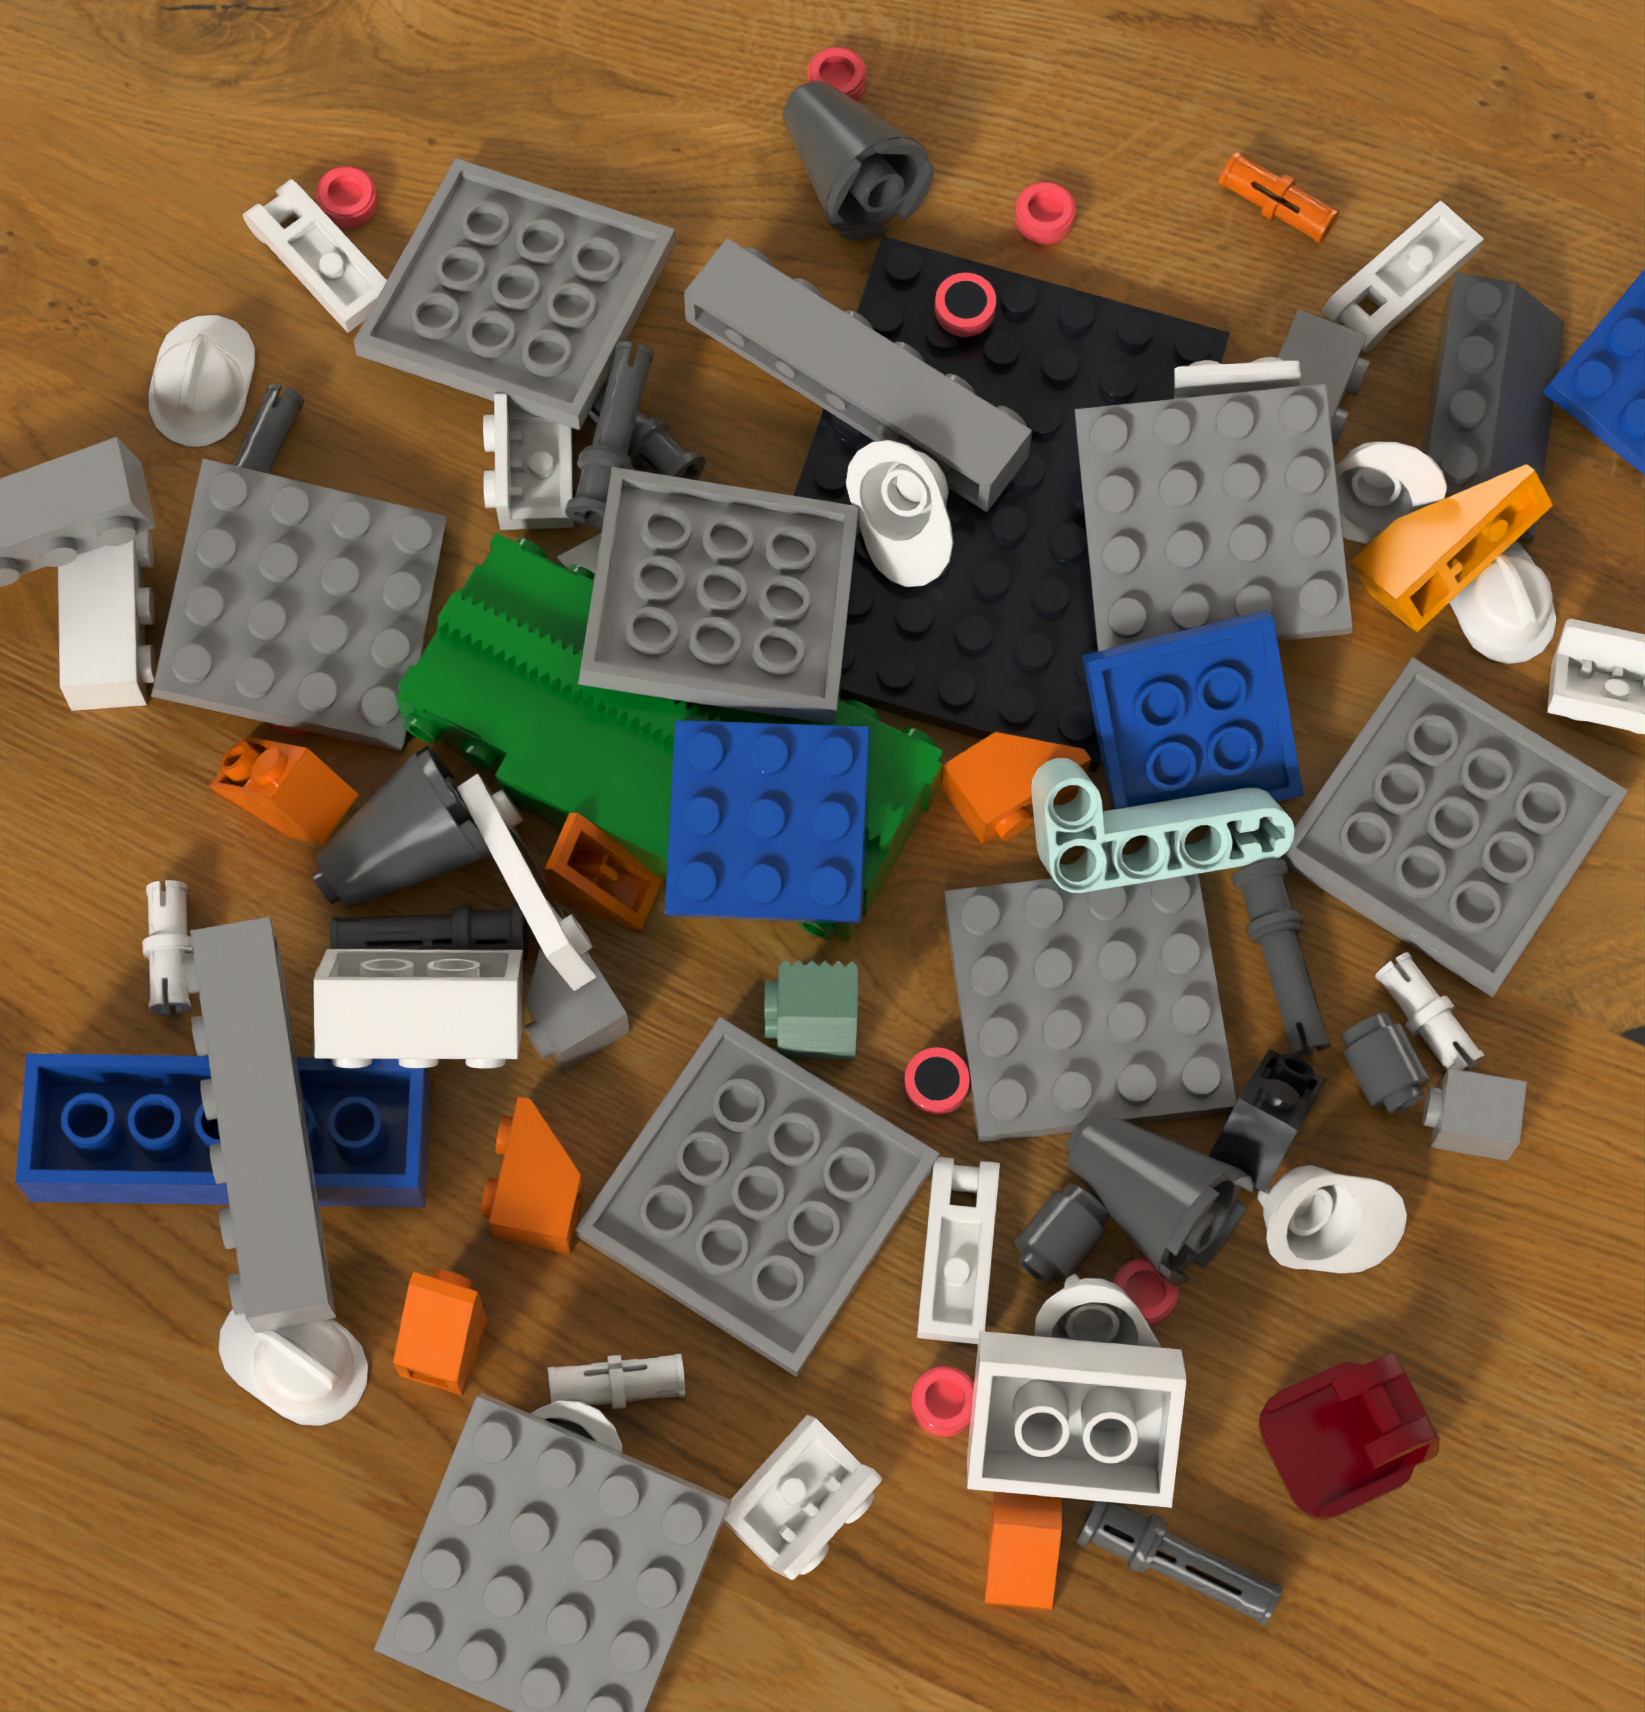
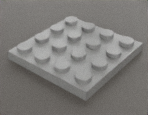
M455 158L353 341L356 355L494 401V393H506L509 407L580 430L610 373L616 344L627 340L676 245L675 229Z
M1326 384L1075 409L1098 651L1265 610L1274 618L1277 641L1352 633L1353 626Z
M202 458L151 697L400 752L404 745L407 730L404 727L406 720L401 718L396 700L400 692L398 685L410 665L416 666L421 656L447 516Z
M612 467L578 685L833 724L838 704L859 506Z
M1412 657L1294 828V841L1289 850L1278 859L1285 860L1288 868L1489 996L1494 997L1627 795L1628 790Z
M1199 874L1084 893L1068 892L1060 888L1053 878L944 891L943 903L966 1064L970 1076L969 1085L978 1143L1070 1133L1085 1118L1089 1117L1094 1120L1102 1114H1108L1132 1125L1230 1114L1237 1101Z
M719 1017L575 1228V1235L773 1363L798 1377L932 1172L934 1163L940 1157V1153L722 1017Z
M481 1393L475 1398L374 1651L513 1712H647L732 1500Z

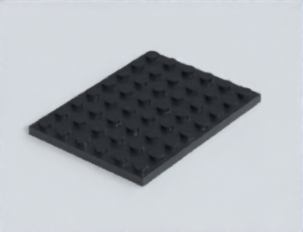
M883 236L857 313L870 322L874 331L891 342H903L913 347L923 357L926 364L945 376L947 374H954L964 379L973 388L977 396L996 408L1004 406L1016 412L1025 421L1027 427L1032 430L1028 459L988 512L949 489L946 509L951 522L954 542L950 562L938 578L924 586L905 587L890 581L875 567L867 551L857 520L841 667V699L856 700L875 709L982 740L994 732L1081 748L1091 758L1089 771L1097 773L1101 753L1082 655L1098 652L1075 409L1174 399V369L1181 366H1189L1192 363L1203 360L1216 361L1221 364L1230 332ZM958 273H973L983 277L991 284L996 294L995 316L991 325L984 332L971 337H960L947 332L940 326L935 316V297L938 287L945 279ZM823 408L794 496L852 505L846 486L848 465L858 450L875 441Z

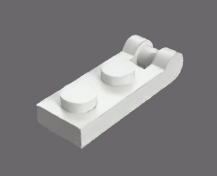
M290 179L276 189L277 197L265 206L257 203L243 213L244 221L256 238L268 245L344 330L349 333L365 321L387 280L294 180ZM291 216L298 219L285 229L280 225Z
M1440 200L1336 291L1324 305L1322 314L1331 322L1342 323L1347 328L1366 334L1362 351L1368 353L1383 340L1396 324L1477 254L1481 249L1484 238ZM1366 297L1370 298L1380 307L1371 316L1358 305Z
M939 1157L934 1163L917 1338L978 1344L979 1331H985L1000 1163L980 1161L979 1167L954 1165V1158ZM951 1191L976 1193V1207L950 1205Z

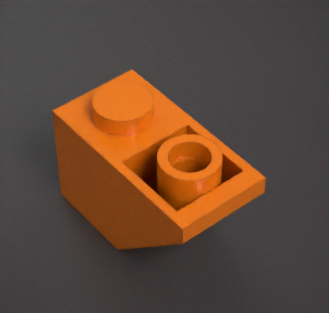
M994 732L943 764L940 787L978 841L984 846L998 836L1002 841L1009 840L1020 834L1032 823V778L1037 769L1045 762L1055 758H1068L1077 762L1088 775L1091 758L1081 748ZM1069 785L1063 787L1057 792L1053 804L1064 805L1071 802L1076 797L1079 786Z
M245 736L241 742L233 745L225 753L220 762V771L209 785L221 796L290 838L319 845L325 843L359 795L308 748Z
M518 1097L514 1115H503L499 1125L495 1152L496 1154L504 1155L499 1179L489 1177L486 1182L481 1204V1216L489 1218L488 1223L493 1239L570 1254L584 1195L582 1177L532 1100Z
M434 1269L431 1277L413 1272L407 1290L393 1364L400 1377L463 1396L488 1324V1318L478 1291L470 1289L472 1285L471 1280L443 1269Z

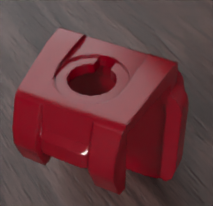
M1395 1351L1364 1366L1353 1362L1340 1363L1279 1391L1268 1399L1259 1417L1258 1427L1262 1441L1292 1501L1301 1512L1314 1519L1328 1520L1337 1518L1401 1488L1410 1480L1414 1467L1433 1459L1439 1453L1440 1438Z

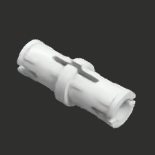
M165 880L166 891H161V883L156 881L146 886L149 937L142 941L143 955L149 959V1011L158 1015H171V1005H176V1013L183 1014L191 1010L182 960L184 954L193 953L191 937L187 936L186 895L188 894V885L180 881Z
M1409 952L1396 957L1395 960L1398 963L1395 965L1390 961L1376 973V979L1384 985L1409 1019L1405 1026L1413 1036L1421 1035L1446 1071L1448 1068L1457 1070L1467 1068L1471 1070L1485 1058L1482 1050L1477 1048L1451 1013L1454 1009L1453 1007H1455L1447 995L1439 997L1413 962Z
M681 1353L639 1360H622L621 1355L607 1356L608 1362L581 1366L548 1367L551 1403L559 1400L581 1401L587 1405L612 1403V1409L626 1408V1402L660 1397H685V1380Z

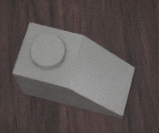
M540 946L526 999L532 1022L525 1025L524 1030L540 1057L544 1060L553 1055L564 1072L630 1033L628 1017L623 1006L588 952H585L584 955L596 978L574 991L546 958Z

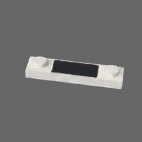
M479 774L456 787L546 958L574 991L596 978L584 955L593 946L575 917L571 914L564 918L515 827L524 819L511 797L503 788L494 794Z

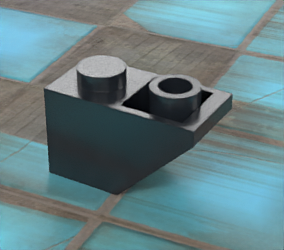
M1269 1049L1236 1102L1209 1156L1241 1169L1251 1177L1254 1187L1265 1193L1327 1079L1314 1073L1313 1068L1301 1058L1290 1054L1280 1055Z

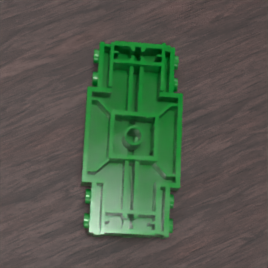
M495 533L490 541L491 550L483 564L477 563L463 588L451 594L437 617V631L416 666L410 665L398 685L400 692L396 700L401 718L406 720L404 723L406 730L426 743L435 745L441 740L459 749L460 756L480 770L492 772L494 768H497L495 777L498 791L503 788L515 805L563 828L569 813H579L606 832L654 874L666 880L675 720L869 727L871 729L862 912V915L866 916L923 810L929 811L932 799L940 786L944 751L937 748L935 741L917 729L905 727L901 732L881 722L879 714L862 702L848 700L844 703L840 701L842 674L840 676L837 711L833 724L578 685L595 574L579 565L572 564L567 569L548 560L545 551L529 540L516 538L512 541ZM797 922L802 929L817 938L831 940L835 936L847 943L852 938L855 924Z

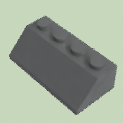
M1456 272L1443 307L1422 452L1431 457L1443 471L1447 484L1445 498L1525 464L1536 471L1541 483L1543 481L1554 402L1542 392L1558 374L1565 322L1515 282ZM1537 521L1517 540L1533 542Z

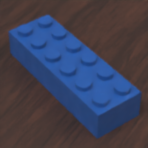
M26 1053L15 1183L30 1202L230 1205L227 1184H216L211 1165L210 1144L220 1143L217 1119L207 1120L201 1095V1080L211 1079L208 1056ZM297 1057L319 1206L426 1207L432 1084L428 1068L403 1067L399 1065V1059H372V1064L365 1067L341 1068L332 1065V1059Z

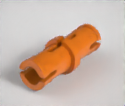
M1239 151L1232 155L1218 181L1220 186L1227 187L1262 208L1261 215L1270 221H1274L1277 217L1310 236L1318 244H1321L1329 235L1340 213L1336 208L1329 207L1296 187L1297 181L1288 174L1279 177L1244 157V154ZM1258 184L1300 208V212L1260 189Z

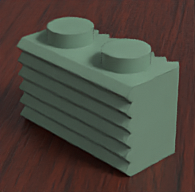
M785 959L779 965L778 981H765V1039H777L778 1053L790 1059L855 1060L858 1015V966L853 961L844 966L839 960L833 966L826 960L819 966L813 960L806 966L800 960L791 965Z

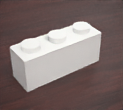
M149 530L136 534L135 538L128 543L118 546H102L78 555L69 564L58 566L60 688L71 711L147 705L146 683L154 682L157 670L153 645H145V625L155 624L153 591L151 587L144 588V568H153L154 564L153 542Z

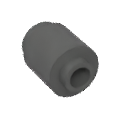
M1380 1013L1369 1017L1343 1033L1341 1037L1347 1047L1343 1055L1372 1109L1386 1107L1389 1114H1395L1415 1105L1425 1097L1421 1088L1430 1081V1077L1402 1025L1399 1023L1393 1024L1388 1013Z
M1068 1184L1062 1193L1053 1192L1014 1241L1016 1247L1021 1252L1017 1258L1018 1264L1030 1276L1043 1284L1048 1285L1052 1279L1065 1283L1066 1278L1074 1274L1105 1235L1103 1225L1110 1218L1108 1211L1091 1194L1074 1184Z

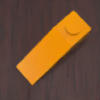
M1525 464L1395 519L1383 532L1371 539L1350 563L1369 594L1417 633L1544 515L1553 504L1536 471Z

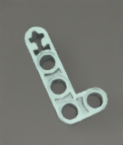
M1068 758L1052 759L1039 767L1032 778L1031 794L1036 844L1040 860L1059 887L1071 893H1084L1275 860L1285 854L1294 841L1295 829L1292 819L1268 792L1260 788H1242L1103 811L1099 790L1077 762ZM1069 785L1079 786V791L1071 802L1064 805L1053 804L1057 792L1063 787ZM1208 825V831L1199 842L1185 844L1186 836L1194 827ZM1138 835H1146V842L1139 851L1132 854H1122L1123 847L1131 838ZM1074 846H1085L1082 856L1076 862L1069 865L1059 864L1062 854L1067 849Z

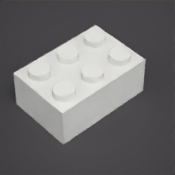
M326 949L314 978L315 1058L332 1059V1065L341 1068L365 1067L372 1064V1059H399V1065L407 1068L433 1067L439 1064V1059H465L467 1066L484 1069L501 1067L505 1065L506 1059L518 1058L523 1030V950Z
M979 1331L967 1448V1489L1172 1508L1187 1381L1182 1350Z

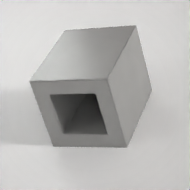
M1448 1068L1438 1088L1429 1087L1425 1097L1422 1124L1433 1127L1430 1148L1508 1161L1520 1144L1527 1081Z

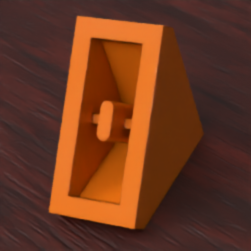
M569 813L544 869L547 886L556 902L636 931L642 930L663 881V878L654 874L606 832L579 813Z
M992 1491L984 1604L1052 1610L1062 1533L1061 1497Z

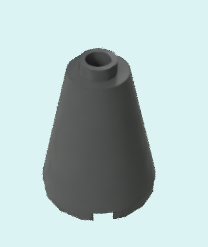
M825 81L803 84L791 93L784 108L783 120L830 225L843 238L854 241L878 238L887 233L882 224L887 223L897 215L905 221L916 211L928 194L934 177V168L928 161L927 155L929 154L921 143Z
M429 745L418 752L416 751L315 854L319 868L311 873L320 891L331 904L341 899L348 908H353L485 860L491 855L486 842L456 788L457 786L452 781L455 776Z
M1102 1114L1094 1120L1089 1117L1082 1120L1072 1131L1066 1144V1149L1070 1151L1068 1157L1069 1168L1090 1193L1106 1208L1112 1219L1161 1277L1174 1286L1185 1284L1191 1280L1182 1271L1193 1261H1196L1205 1268L1215 1258L1233 1234L1247 1209V1206L1237 1200L1241 1188L1253 1191L1254 1183L1251 1177L1241 1169L1108 1114Z

